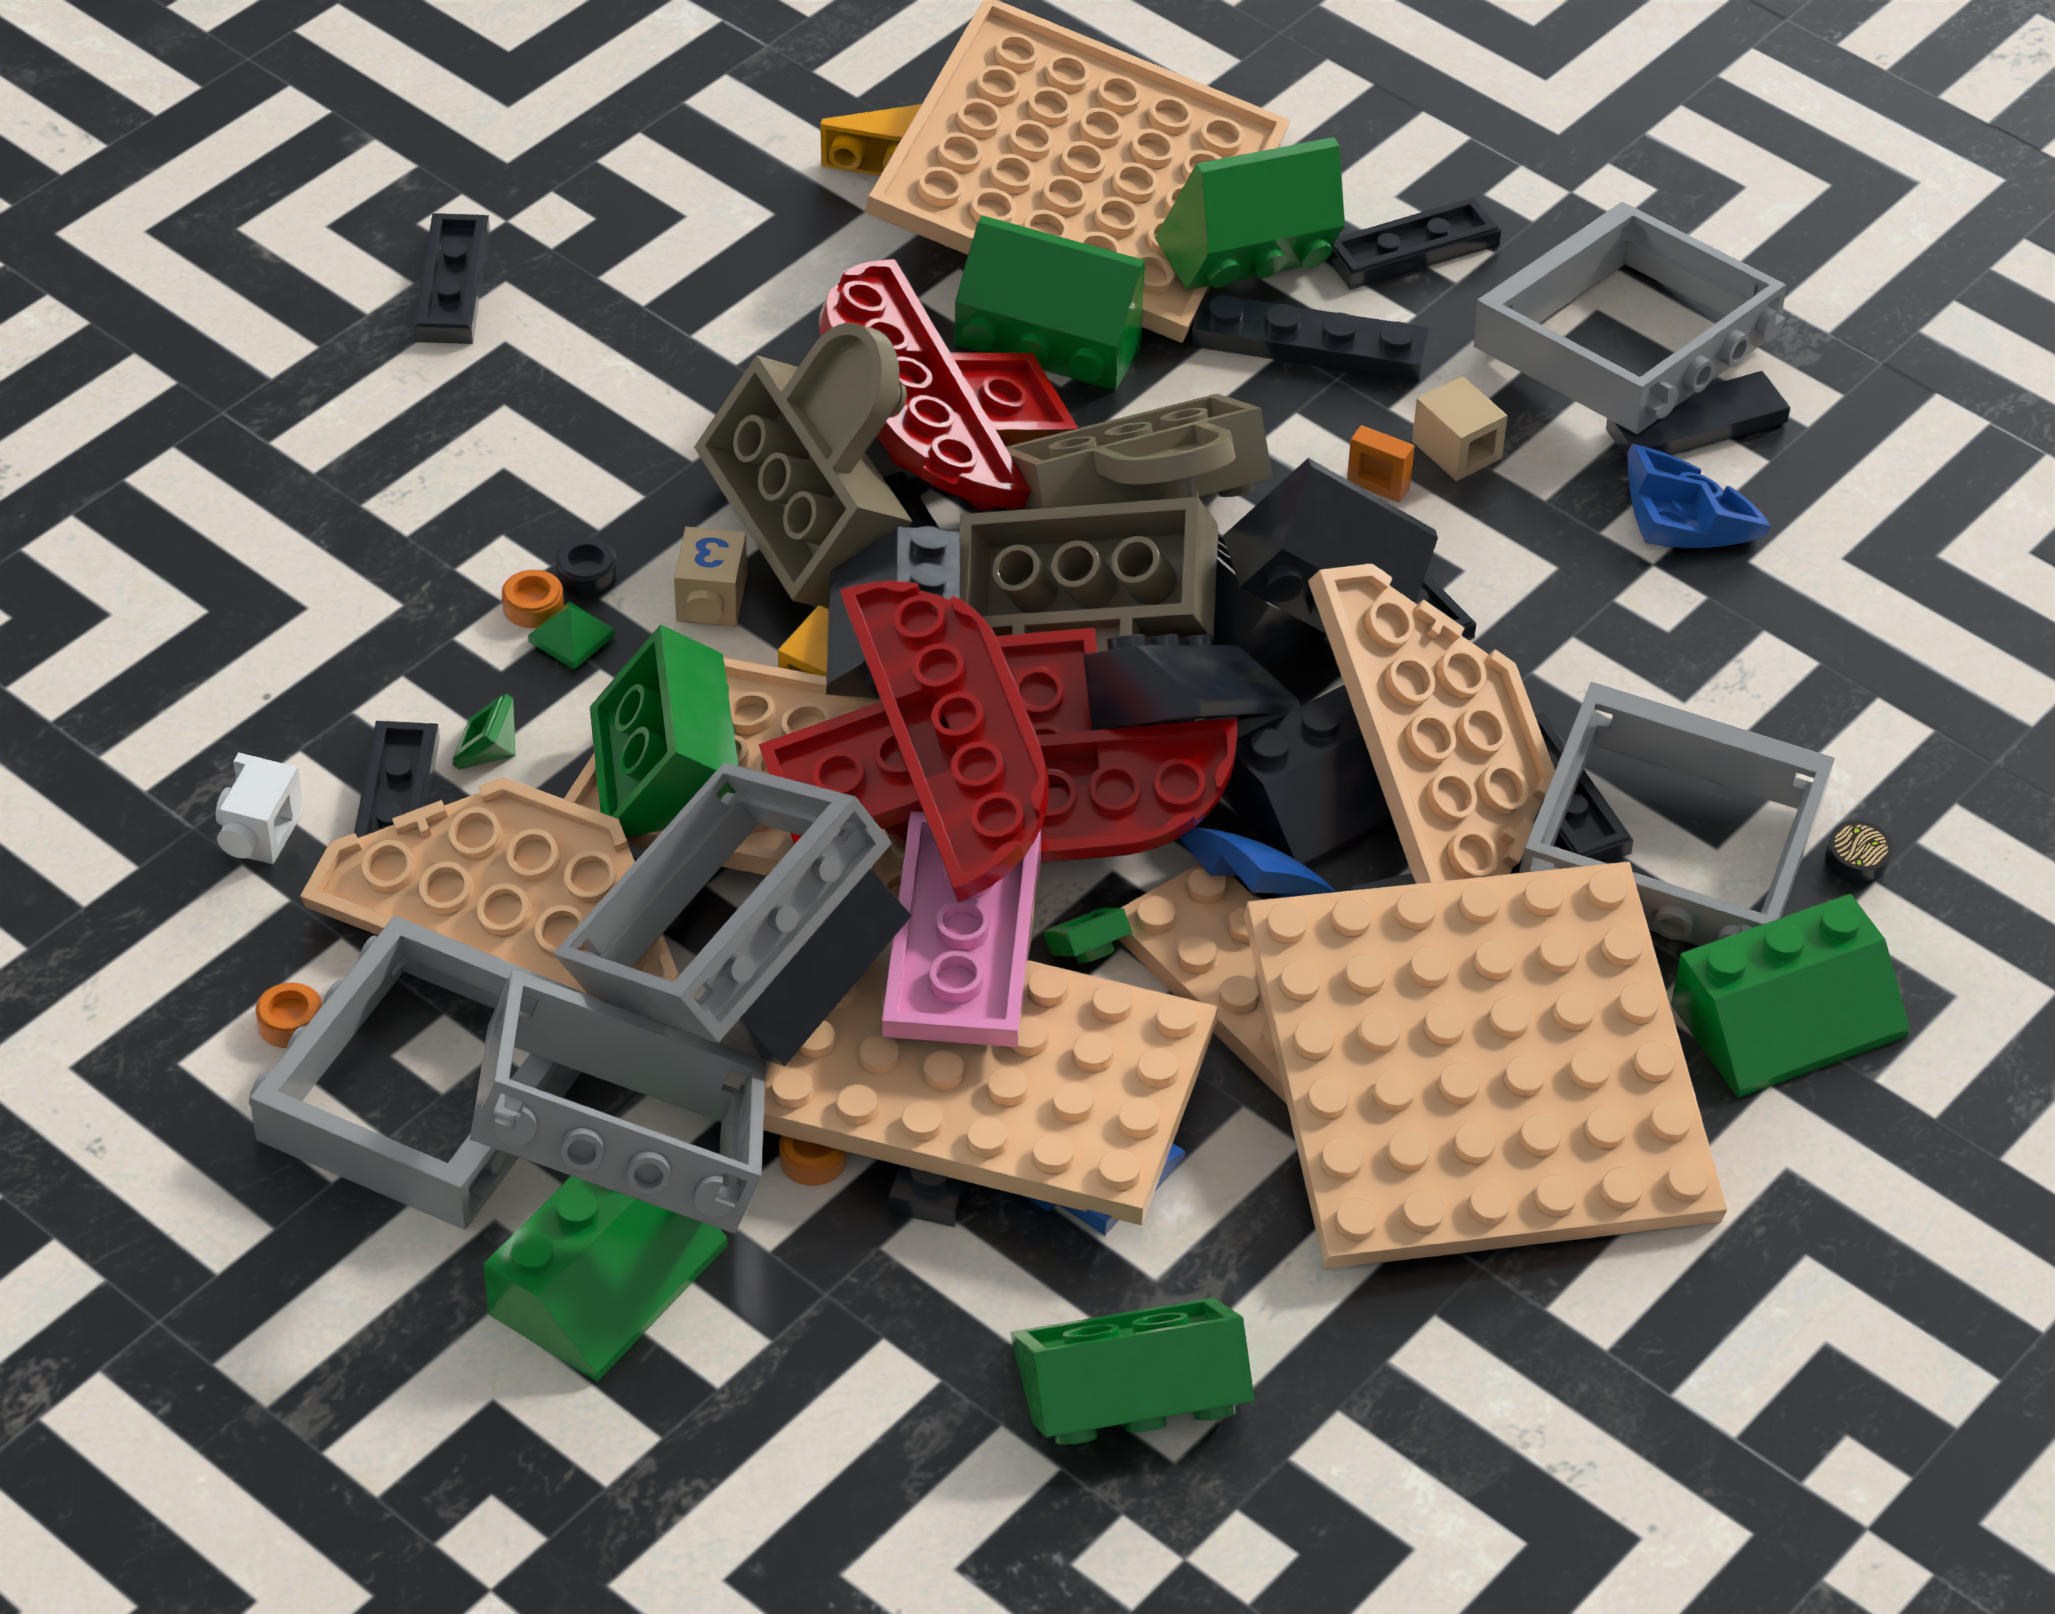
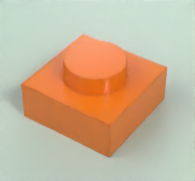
M1361 425L1350 441L1347 480L1365 490L1400 503L1410 489L1415 445Z

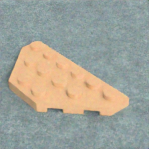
M1373 564L1319 570L1308 580L1416 884L1510 874L1512 868L1519 864L1523 856L1524 848L1534 825L1533 822L1555 773L1516 663L1496 649L1487 654L1462 636L1463 626L1424 599L1419 604H1416L1390 586L1392 577Z
M501 777L480 785L479 789L481 792L445 806L442 800L392 818L394 823L392 826L360 838L357 837L356 833H352L331 841L300 895L306 908L376 935L381 933L395 915L588 994L553 953L635 861L619 819L506 777ZM663 933L632 967L672 982L679 977ZM583 944L578 948V950L583 952L587 950Z

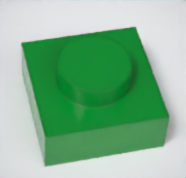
M1098 908L1044 930L1043 933L1051 955L1075 956L1077 963H1085L1112 953L1114 951L1112 941L1129 935L1132 931L1124 908Z

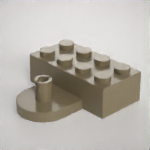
M856 323L838 324L826 331L816 341L799 367L756 355L694 446L792 601L814 606L820 605L827 609L829 608L830 571L896 527H909L912 523L911 518L866 454V450L888 418L897 416L905 405L907 391L905 385H901L902 381L899 380L898 358L892 343L882 332Z
M1213 394L1006 447L1031 489L1023 509L1008 508V511L1191 497L1199 498L1218 492L1219 497H1235L1254 491L1253 483L1273 478L1261 407L1220 394Z
M1198 497L960 514V599L974 608L985 619L995 636L1095 628L1098 652L1108 650V638L1144 634L1146 638L1178 634L1179 637L1212 634L1213 641L1218 524Z

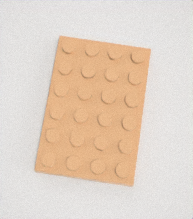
M892 939L788 1064L784 1067L771 1062L766 1072L763 1131L1086 1211V1209L1110 1215L1113 1219L1142 1226L1217 1025L1218 1006L1027 960L1018 1047L882 1037V1016L893 943Z

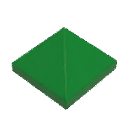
M568 602L528 635V642L570 668L576 669L615 636V629L573 603Z
M508 694L500 695L469 718L452 758V765L459 770L516 756L513 698Z

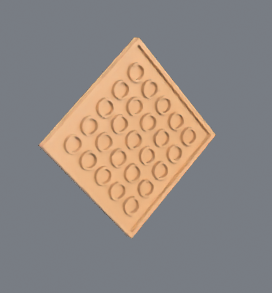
M983 0L869 194L865 213L967 255L970 251L977 223L980 217L984 215L1145 260L1142 327L1183 343L1197 315L1198 308L1211 286L1187 291L1155 240V237L1196 163L1279 148L1291 120L1001 1Z
M1630 862L1247 902L1244 919L1325 1269L1722 1222L1727 1207Z

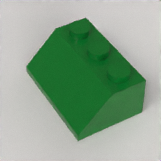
M1334 137L1196 163L1155 237V240L1186 290L1207 286L1219 288L1240 279L1255 276L1266 278L1276 274L1278 271L1302 266L1309 269L1323 263L1331 255L1332 247L1345 227L1340 145Z
M982 215L976 226L955 300L954 345L981 353H1033L1044 371L1116 391L1141 348L1145 260Z
M660 624L589 707L600 813L619 819L626 838L664 830L724 762L738 766L734 738L735 728L732 723L729 686L726 680L723 654ZM727 781L717 792L716 796L721 800L727 792L735 794L736 791Z
M1852 894L1680 954L1671 1005L1737 1098L1908 1036L1910 1026L1886 939Z
M571 1176L483 1264L488 1315L598 1382L727 1247V1237L720 1228Z
M1214 1297L1010 1332L1012 1347L1033 1424L1045 1437L1055 1436V1443L1077 1444L1091 1441L1098 1437L1097 1428L1124 1424L1126 1432L1157 1430L1167 1426V1416L1193 1412L1195 1420L1226 1418L1236 1414V1404L1255 1401L1244 1319Z

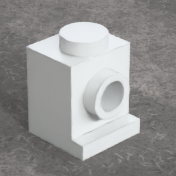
M238 753L233 761L236 781L232 788L226 787L222 791L216 807V822L222 825L217 841L219 846L233 857L249 858L274 864L304 811L298 767Z

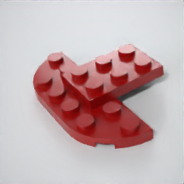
M895 259L869 261L851 267L843 272L840 282L832 289H829L820 312L819 327L821 336L838 324L856 323L882 332L895 349L899 364V380L902 381L901 385H905L907 391L906 402L902 411L897 416L888 418L876 436L889 452L890 460L896 466L913 472L928 483L950 494L966 499L972 506L978 509L994 510L997 507L1023 509L1031 489L1006 447L1079 429L1034 354L950 353Z
M870 582L841 589L840 593L881 701L758 744L769 774L855 796L881 829L909 820L910 812L912 811L923 812L953 892L959 903L992 887L1006 876L1027 854L1042 828L1049 800V781L1038 738L1000 644L988 623L974 608L954 595L949 600L939 595L920 591L918 583ZM790 833L795 845L802 836Z
M1095 628L996 636L1038 738L1047 768L1049 800L1041 828V863L1124 856L1153 850L1183 836L1209 814L1223 794L1232 773L1237 741L1236 718L1092 730L1083 654L1098 652ZM909 820L884 829L895 840L906 846Z

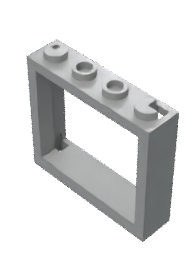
M1621 202L1477 299L1473 347L1638 434L1659 418L1666 417L1674 407L1695 392L1698 393L1704 390L1709 382L1731 366L1735 367L1740 364L1745 356L1766 341L1773 340L1779 334L1785 322V317L1782 314L1786 284ZM1624 264L1725 315L1720 321L1641 377L1539 323Z
M1591 682L1524 848L1519 873L1607 864L1554 847L1560 826L1565 818L1593 745L1798 809L1761 913L1633 872L1649 930L1657 932L1668 939L1682 940L1703 946L1782 918L1825 795L1835 758ZM1597 711L1613 715L1612 719L1597 715ZM1799 773L1805 776H1809L1814 778L1813 782H1809L1797 778L1796 774Z
M724 762L553 954L588 995L608 1004L719 1043L888 849L892 842L855 796ZM728 781L736 793L727 792L720 800L716 794ZM758 824L802 836L674 982L632 968ZM582 944L587 949L585 952L578 950ZM703 985L706 991L698 1000L694 999L692 996Z
M394 915L378 936H372L366 941L360 952L358 962L342 981L338 980L331 985L325 995L322 1007L308 1025L300 1026L293 1033L286 1052L269 1073H262L257 1078L249 1096L256 1140L466 1230L519 1157L470 1140V1133L449 1163H446L303 1102V1099L403 972L493 1009L496 1008L512 969L586 996L595 997ZM522 995L520 1011L532 1014L537 1000ZM530 1053L511 1080L563 1098L582 1072ZM506 1095L504 1108L519 1112L523 1101Z
M512 969L488 1024L470 1140L735 1234L761 1178L766 1061ZM522 995L537 1000L532 1014L520 1011ZM514 1048L720 1121V1154L510 1080ZM730 1070L748 1076L745 1084H741L739 1089L724 1084ZM506 1095L523 1101L519 1112L504 1108Z

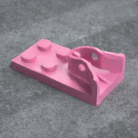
M910 812L898 900L912 917L893 938L882 1016V1037L1018 1047L1036 879L1040 877L1041 830L1027 854L1006 876L992 887L958 903L924 813Z

